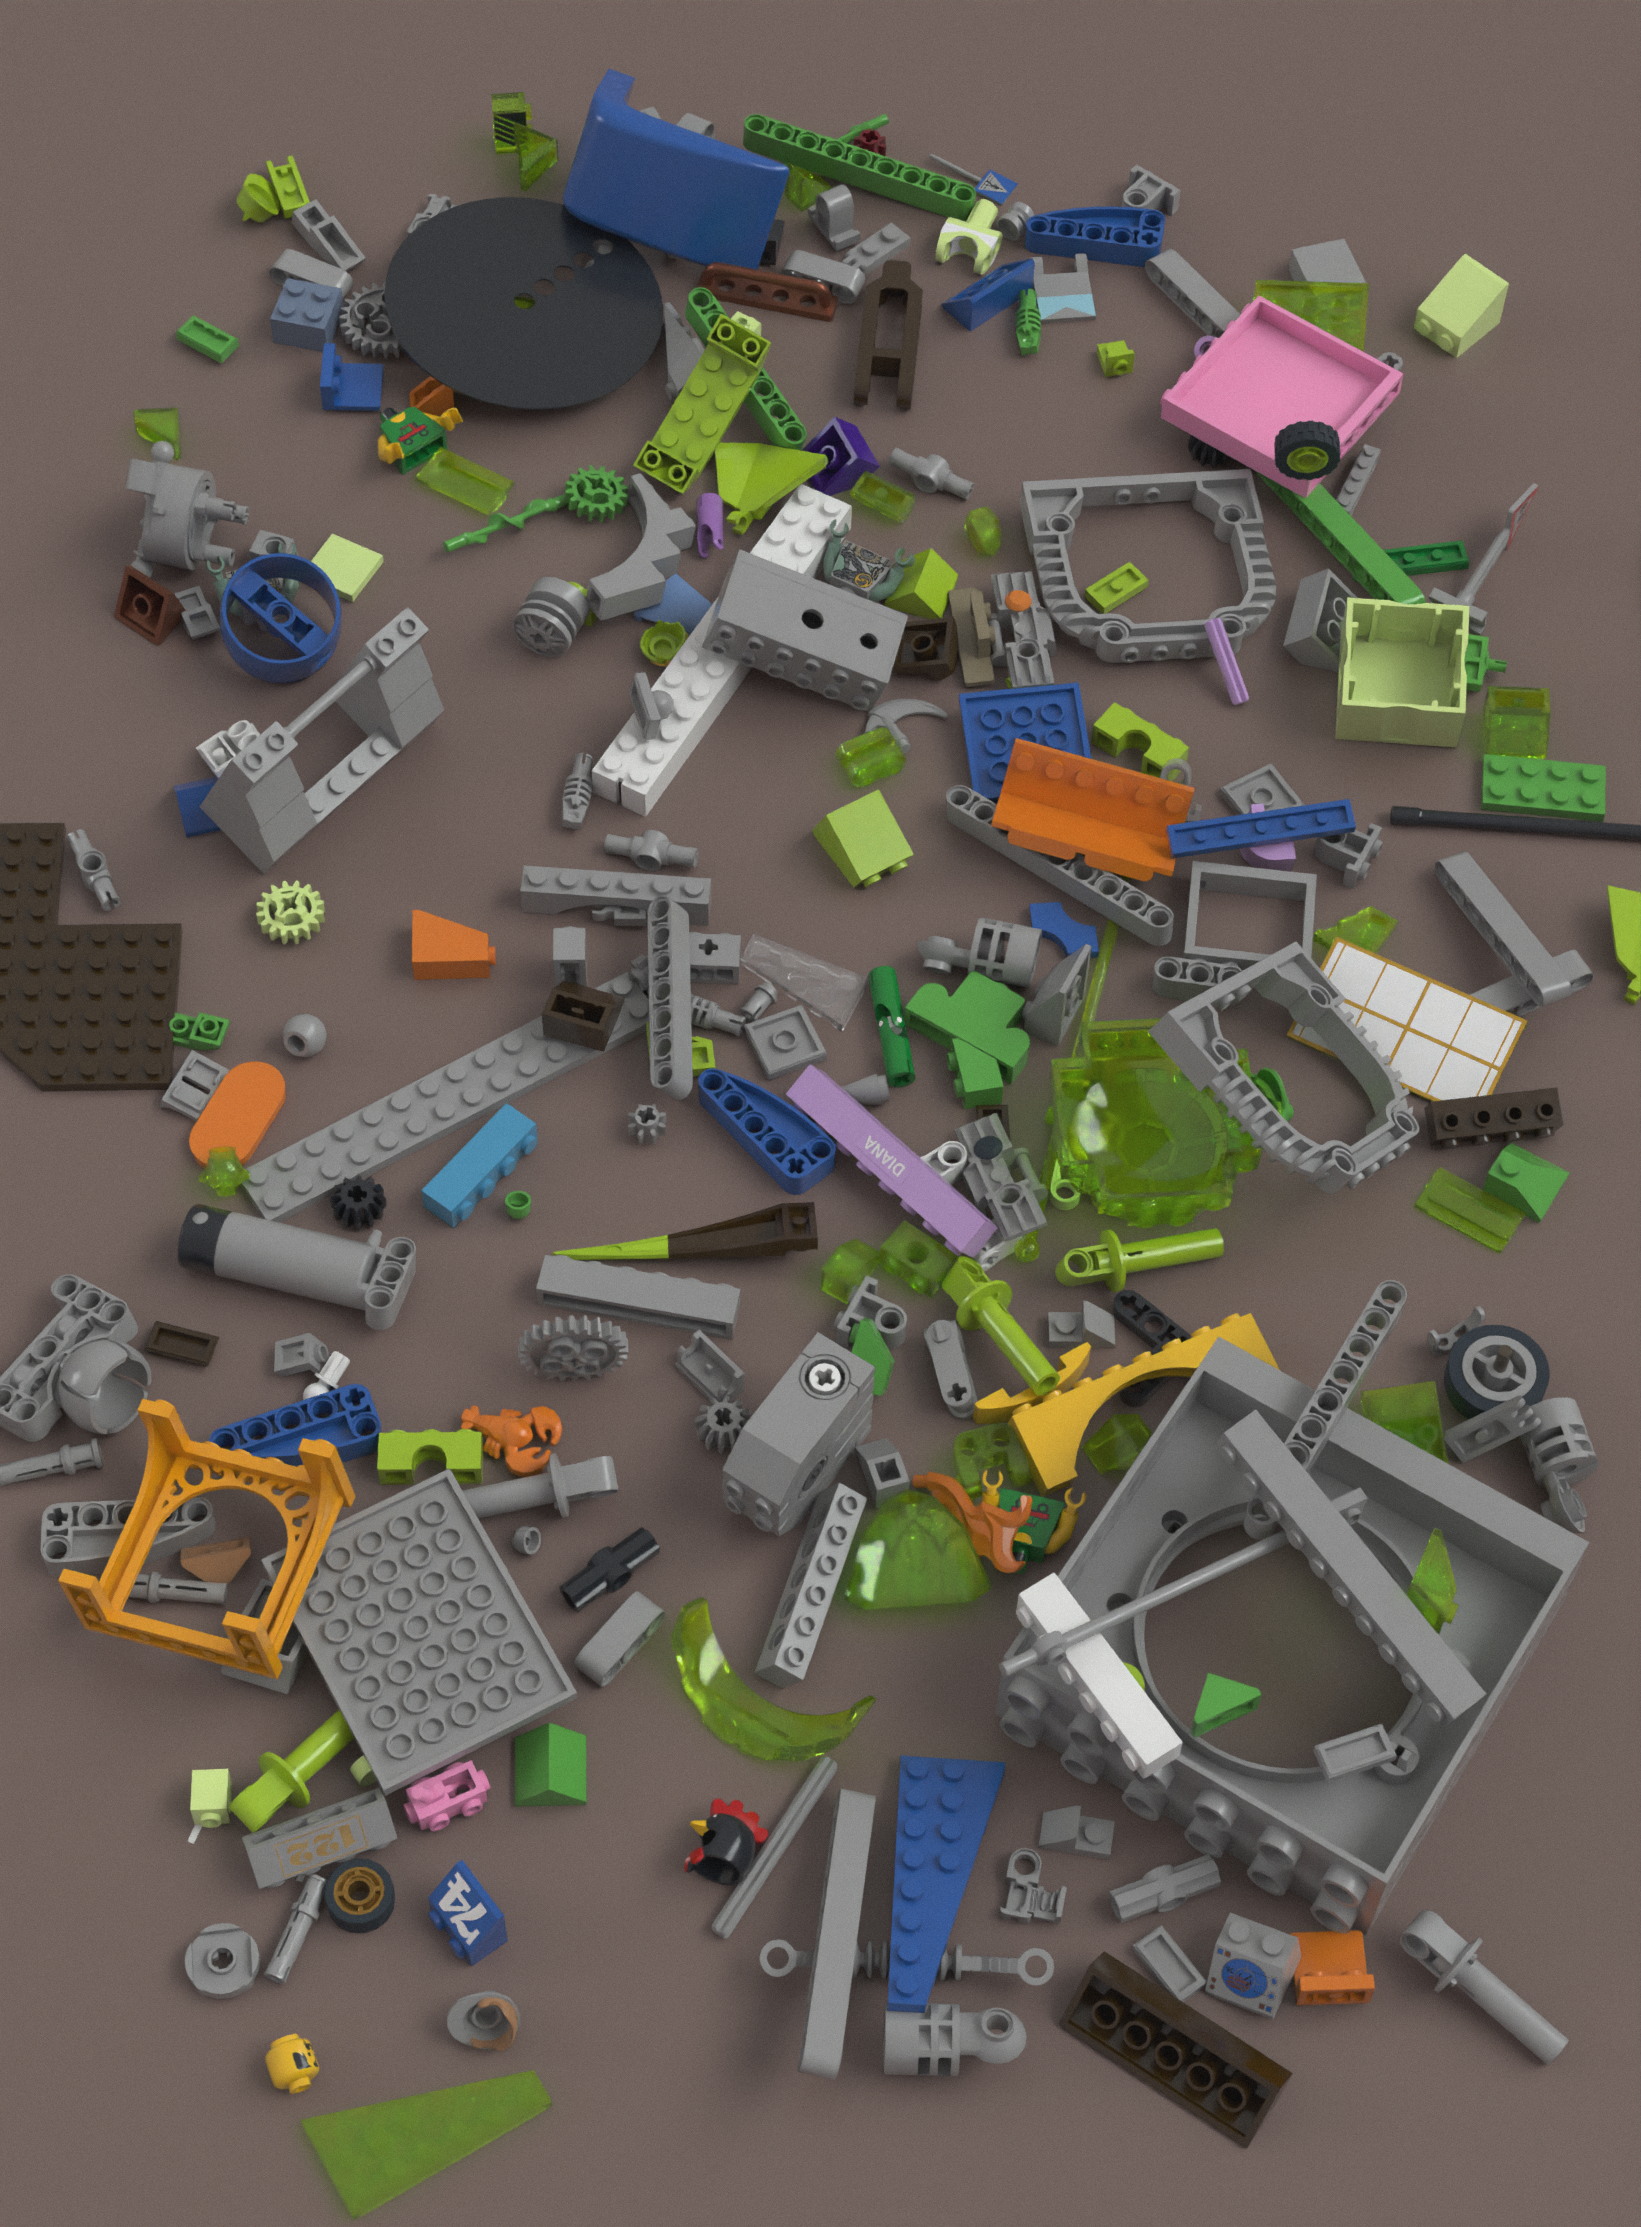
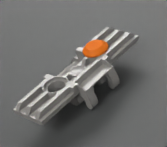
M1032 571L992 574L991 582L997 613H992L991 620L988 621V626H994L996 643L991 644L993 651L991 655L992 664L997 667L1008 666L1012 689L1054 685L1049 656H1055L1057 648L1050 614L1046 608L1040 607L1037 599ZM1000 629H1009L1010 634H1014L1015 642L1005 643V650Z

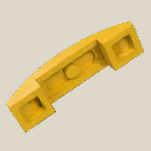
M1086 1342L1059 1357L1057 1373L1060 1376V1380L1052 1391L1038 1396L1029 1387L1010 1398L1004 1388H1001L974 1403L973 1420L975 1423L995 1424L1008 1422L1013 1416L1012 1411L1027 1403H1031L1032 1407L1043 1403L1042 1399L1046 1395L1057 1390H1061L1062 1394L1066 1393L1078 1381L1089 1363L1090 1344Z

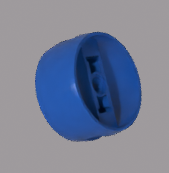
M274 553L257 557L239 568L224 590L220 604V630L224 645L235 663L246 673L259 680L286 684L298 682L314 675L329 661L340 639L342 608L335 586L320 567L303 557L286 553ZM272 578L292 579L302 582L317 591L326 601L333 615L334 625L330 634H326L265 580ZM237 600L266 625L271 635L281 638L302 657L292 660H273L261 657L244 647L234 636L227 620L229 610L234 601ZM282 614L288 617V621L278 623L273 618L276 615Z

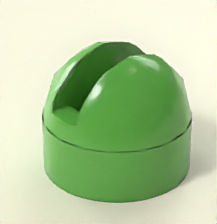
M524 1191L510 1192L505 1198L507 1214L516 1220L527 1217L531 1211L530 1195Z

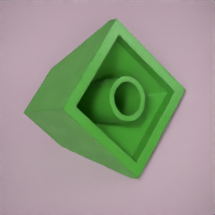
M1511 1143L1501 1151L1488 1172L1482 1194L1540 1223L1570 1172Z

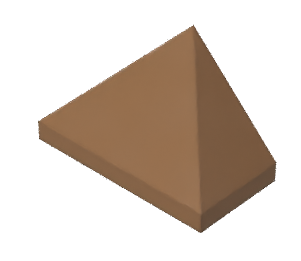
M250 1537L182 1548L181 1565L205 1582L229 1584L251 1555Z

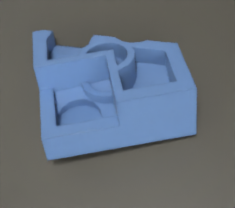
M675 573L666 580L662 603L636 610L634 619L638 622H642L643 619L654 622L662 620L663 623H676L678 621L690 636L712 604Z

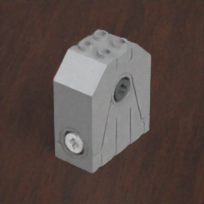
M818 1332L742 1428L722 1469V1475L724 1476L722 1480V1491H724L722 1501H724L727 1508L736 1514L743 1513L751 1518L759 1529L765 1532L771 1531L777 1536H781L799 1526L815 1505L819 1492L829 1487L855 1453V1447L860 1446L871 1432L872 1425L870 1423L873 1412L871 1407L873 1406L874 1394L872 1391L874 1390L875 1378L873 1375L875 1374V1367Z

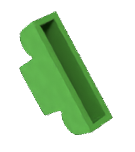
M972 971L953 996H948L946 988L942 985L928 983L917 991L905 1007L904 1021L907 1027L950 1051L952 1039L960 1038L997 1059L1002 1080L1011 1085L1028 1062L1030 1038L1025 1031L1016 1028L1023 1019L1022 1012L1025 999L1009 990L1001 982H995L976 971Z

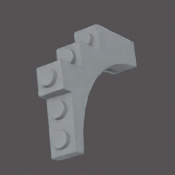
M641 473L630 477L627 500L635 510L640 522L642 541L636 551L624 563L605 574L589 579L586 599L589 607L600 621L662 603L666 587L665 578L671 577L675 573L677 574L681 559L680 551L689 549L692 546L696 530L693 520L687 516L681 507L670 510L668 504L660 498L654 487L647 482Z

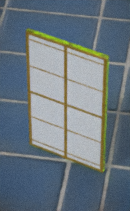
M1337 936L1332 941V946L1320 967L1322 972L1346 998L1338 1007L1344 1014L1350 1011L1354 1015L1351 1022L1357 1028L1363 1026L1367 1030L1363 1036L1370 1043L1375 1040L1379 1044L1376 1051L1382 1057L1388 1055L1392 1059L1388 1065L1393 1072L1398 1070L1401 1072L1402 1077L1399 1079L1402 1088L1408 1087L1410 1093L1430 1102L1492 1095L1523 1030L1527 1027L1528 1021ZM1295 1020L1293 1021L1290 1029L1287 1031V1038L1341 1061L1312 1027H1304Z

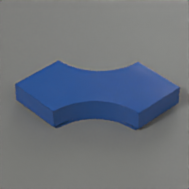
M1061 902L1029 904L1031 927L1042 929V938H1047L1059 945L1065 957H1068L1087 944L1092 946L1090 958H1098L1099 949L1095 926L1083 925L1072 920L1062 909Z

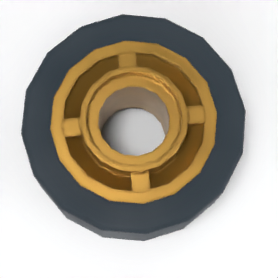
M354 1859L342 1863L331 1873L326 1882L325 1900L330 1917L340 1928L351 1933H367L376 1930L388 1921L394 1910L396 1895L390 1874L382 1865L370 1859ZM358 1891L369 1893L368 1897L362 1901L351 1899L353 1894Z

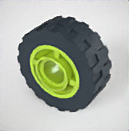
M1313 420L1299 421L1295 424L1287 425L1275 437L1276 468H1279V472L1284 473L1287 477L1296 478V480L1319 479L1326 474L1329 475L1332 473V470L1338 467V462H1340V439L1338 432L1333 430L1332 426L1324 424V422H1314Z

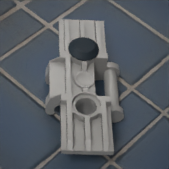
M997 1113L954 1129L959 1142L965 1146L969 1165L963 1170L965 1188L967 1192L973 1194L974 1206L985 1216V1208L989 1206L1004 1241L1013 1240L1048 1226L1038 1203L1047 1197L1048 1191L1045 1185L1040 1184L1030 1163L1031 1155L1028 1149L1023 1147L1013 1149ZM1019 1168L1024 1180L1014 1183L1010 1171Z

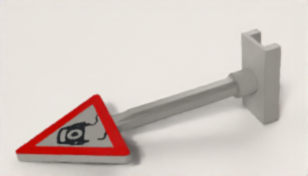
M1535 483L1509 508L1504 530L1497 535L1465 588L1460 590L1456 597L1435 587L1429 595L1431 603L1469 606V632L1478 636L1481 635L1485 628L1488 612L1472 605L1475 601L1474 596L1503 549L1508 550L1537 492L1539 485Z

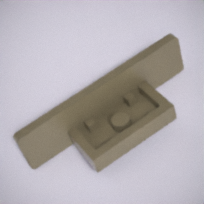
M976 587L950 590L948 592L952 617H954L957 624L958 651L964 684L966 687L993 684L994 673L990 653L991 644H995L996 639L994 626H988V621L991 620L989 602L984 603L982 591H978Z

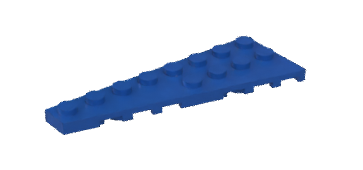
M902 1755L900 1757L887 2011L925 2013L942 1957L947 1948L952 1927L957 1918L962 1897H964L983 1835L988 1826L993 1805H995L998 1791L1004 1778L1005 1762Z

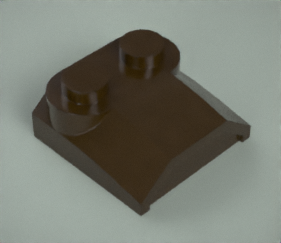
M954 617L906 622L891 673H927L934 680H942L949 677L955 670L958 651L957 624Z

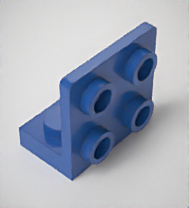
M324 343L320 379L323 410L379 411L382 398L383 364L342 363V356L336 353L335 343Z

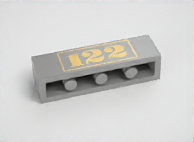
M380 1788L242 1837L259 1889L278 1887L285 1883L288 1878L299 1874H313L319 1871L321 1866L332 1862L342 1863L349 1861L357 1853L368 1849H382L389 1845L390 1841L398 1839L386 1800Z

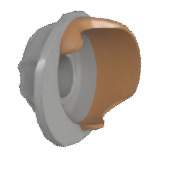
M494 1990L460 1998L450 2007L447 2014V2028L453 2038L476 2049H495L503 2052L511 2046L521 2025L517 2005L510 1997Z

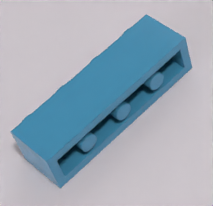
M506 1103L421 1190L423 1207L452 1228L461 1220H466L472 1214L474 1206L482 1198H487L491 1195L496 1183L503 1176H508L512 1173L517 1161L524 1154L527 1155L534 1150L538 1142L536 1123Z

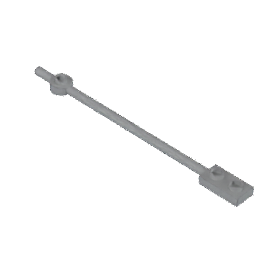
M1359 1487L1331 1500V1503L1351 1526L1362 1517V1511L1368 1497ZM1282 1530L1066 1633L1061 1634L1060 1631L1050 1632L1037 1640L1031 1649L1000 1663V1672L1004 1677H1007L1035 1663L1039 1666H1055L1066 1657L1065 1652L1069 1647L1289 1544L1286 1531Z

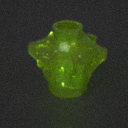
M224 1146L209 1150L207 1166L198 1178L199 1182L215 1189L217 1196H231L236 1194V1188L243 1181L250 1179V1172L240 1163L238 1156H236L235 1147Z

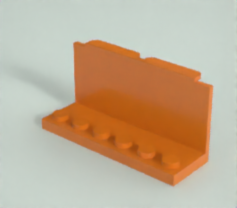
M1016 738L991 826L1009 831L1007 840L1012 845L1065 860L1073 859L1076 852L1085 854L1084 861L1090 867L1146 882L1152 878L1154 872L1172 877L1176 858L1172 859L1166 828L1167 825L1185 823L1195 788Z

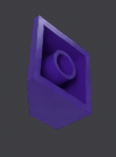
M835 416L802 450L827 456V466L809 479L815 490L828 496L860 487L880 467L858 427Z

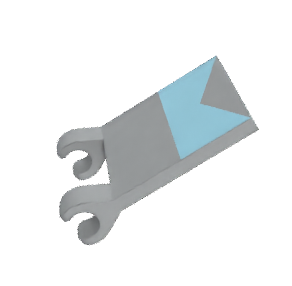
M1075 254V272L1045 275L1042 257H1031L1035 262L1033 286L1037 293L1036 303L1041 313V324L1096 320L1086 254Z

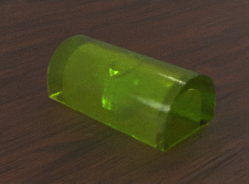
M866 470L850 491L852 499L900 523L907 520L915 504L914 494Z

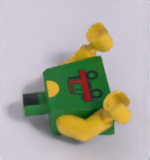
M409 407L399 414L393 408L385 409L380 415V420L383 423L380 425L381 436L377 440L379 459L383 462H388V464L394 462L400 473L404 475L447 450L446 430L452 431L455 428L454 424L463 422L457 408L446 410L442 416L422 413L415 407Z
M987 1469L983 1472L982 1480L987 1487L982 1495L983 1503L997 1506L1008 1512H1014L1020 1507V1497L1022 1495L1032 1497L1029 1518L1023 1526L1019 1527L1012 1546L1015 1560L1025 1561L1026 1563L1015 1574L1026 1572L1028 1560L1041 1563L1047 1554L1055 1553L1070 1540L1079 1516L1077 1509L1087 1501L1086 1492H1083L1081 1501L1078 1504L1073 1503L1070 1498L1074 1487L1066 1491L1065 1502L1001 1488L999 1494L997 1488L1003 1481L1001 1471L999 1470V1480L995 1484H990L986 1481Z

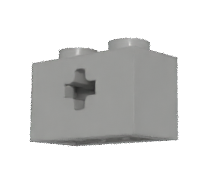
M572 926L553 928L555 986L563 981L587 987L585 928Z
M689 932L690 982L739 984L741 935Z

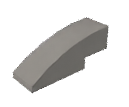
M317 199L293 211L291 221L293 226L308 244L330 265L347 272L366 261L365 256L335 216L329 217Z

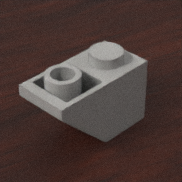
M885 1438L856 1446L855 1453L875 1508L908 1500L910 1480L900 1453L894 1445Z

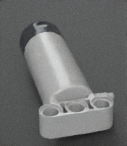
M195 1204L187 1213L181 1228L177 1247L178 1263L183 1268L353 1309L365 1310L366 1323L375 1330L388 1329L394 1324L416 1273V1246L411 1239L406 1237L393 1238L387 1243L385 1248H381L379 1245L382 1232L377 1229L373 1230L366 1243L202 1204Z

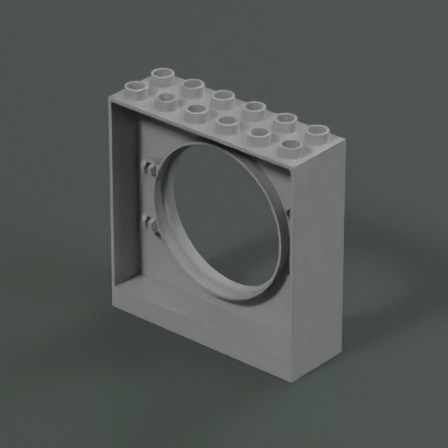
M1218 1336L1058 1575V1578L1090 1620L1153 1592L1167 1567L1191 1544L1218 1531L1244 1525L1247 1506L1254 1493L1249 1492L1241 1481V1475L1234 1466L1228 1465L1221 1458L1218 1446L1216 1445L1217 1441L1225 1431L1256 1409L1280 1440L1285 1443L1316 1390ZM1328 1405L1319 1406L1321 1409L1325 1411L1333 1410V1408H1331ZM1347 1408L1308 1474L1330 1501L1359 1487L1362 1489L1368 1499L1362 1511V1517L1351 1525L1352 1529L1484 1690L1486 1695L1444 1728L1440 1722L1437 1723L1430 1718L1425 1710L1424 1702L1416 1693H1413L1405 1712L1395 1726L1387 1733L1396 1755L1400 1756L1397 1765L1395 1766L1389 1762L1327 1783L1321 1767L1287 1769L1260 1765L1229 1755L1199 1736L1193 1738L1190 1733L1191 1730L1169 1709L1153 1682L1145 1653L1144 1629L1147 1613L1145 1611L1100 1633L1122 1662L1133 1665L1142 1674L1145 1683L1144 1692L1183 1742L1178 1758L1145 1779L1141 1777L1137 1770L1132 1771L1126 1765L1122 1757L1123 1751L1115 1741L1110 1742L1102 1732L1101 1722L1094 1712L1089 1713L1083 1707L1079 1699L1080 1693L1074 1685H1068L1062 1679L1058 1671V1664L1048 1667L1047 1665L1039 1666L1035 1663L1007 1677H1004L1001 1673L995 1714L1002 1718L999 1725L1003 1732L1015 1742L1026 1747H1035L1037 1742L1041 1741L1063 1754L1060 1759L1062 1766L1077 1779L1089 1784H1095L1101 1777L1125 1791L1122 1795L1123 1802L1139 1816L1157 1821L1163 1814L1187 1828L1184 1832L1186 1840L1201 1853L1209 1854L1213 1858H1220L1225 1851L1249 1865L1247 1870L1249 1878L1263 1890L1282 1896L1289 1889L1313 1903L1310 1909L1311 1914L1328 1929L1346 1934L1353 1927L1367 1935L1563 1605L1589 1542ZM1312 1432L1303 1433L1308 1438L1317 1437V1435H1315ZM1254 1515V1518L1259 1521L1269 1520L1265 1515ZM1173 1525L1179 1528L1174 1534L1171 1533ZM1023 1627L1004 1655L1003 1662L1031 1649L1032 1645L1037 1641V1636L1030 1627Z

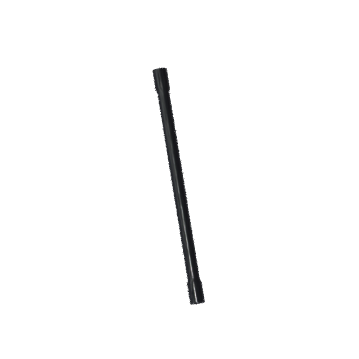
M1392 806L1390 814V824L1432 825L1641 840V825L1424 810L1417 807Z

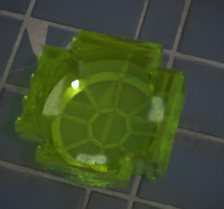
M1161 1018L1081 1022L1075 1050L1076 1058L1052 1059L1049 1073L1054 1111L1052 1138L1055 1155L1060 1167L1061 1180L1067 1179L1078 1193L1090 1194L1092 1205L1097 1207L1098 1214L1107 1213L1109 1216L1127 1220V1226L1136 1225L1139 1228H1150L1155 1224L1183 1226L1188 1222H1193L1194 1216L1205 1210L1217 1211L1229 1207L1233 1195L1232 1184L1235 1183L1240 1173H1247L1253 1169H1258L1261 1147L1256 1150L1252 1145L1255 1139L1251 1134L1247 1132L1243 1135L1239 1130L1242 1126L1236 1117L1229 1119L1226 1115L1229 1110L1223 1102L1217 1104L1213 1100L1216 1093L1210 1086L1199 1092L1148 1032ZM1236 1049L1239 1055L1237 1064L1251 1080L1248 1050Z

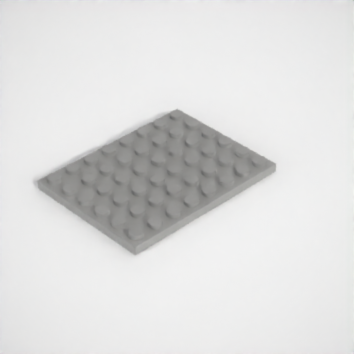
M450 1468L334 1524L295 1615L293 1624L385 1796L578 1698L573 1684ZM287 1547L261 1559L262 1566L273 1585L283 1565Z

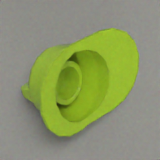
M250 173L243 183L236 202L244 212L243 221L251 218L255 222L263 223L271 216L277 215L281 207L273 185L262 176Z

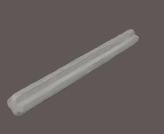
M827 1756L820 1758L752 1862L747 1874L739 1882L712 1923V1931L716 1935L724 1939L730 1936L836 1773L838 1764Z

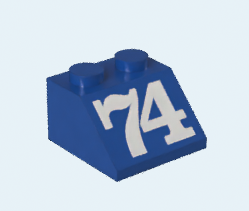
M460 1860L428 1897L431 1911L427 1914L438 1931L445 1929L451 1940L448 1943L454 1954L460 1960L465 1957L470 1965L473 1966L505 1944L508 1939L503 1913L464 1861Z

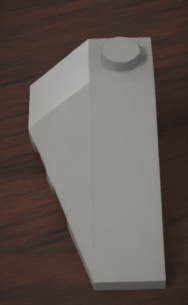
M668 302L664 304L668 383L665 384V390L668 399L675 402L702 356L704 348L697 337L691 338V329L688 326L683 327L681 316L671 303Z

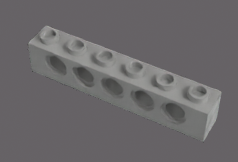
M840 1482L819 1492L754 1672L783 1689L804 1680L867 1500L866 1497Z

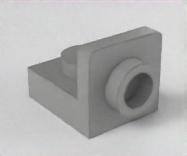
M311 1333L275 1342L274 1372L280 1377L307 1370L320 1373L329 1359L327 1346Z

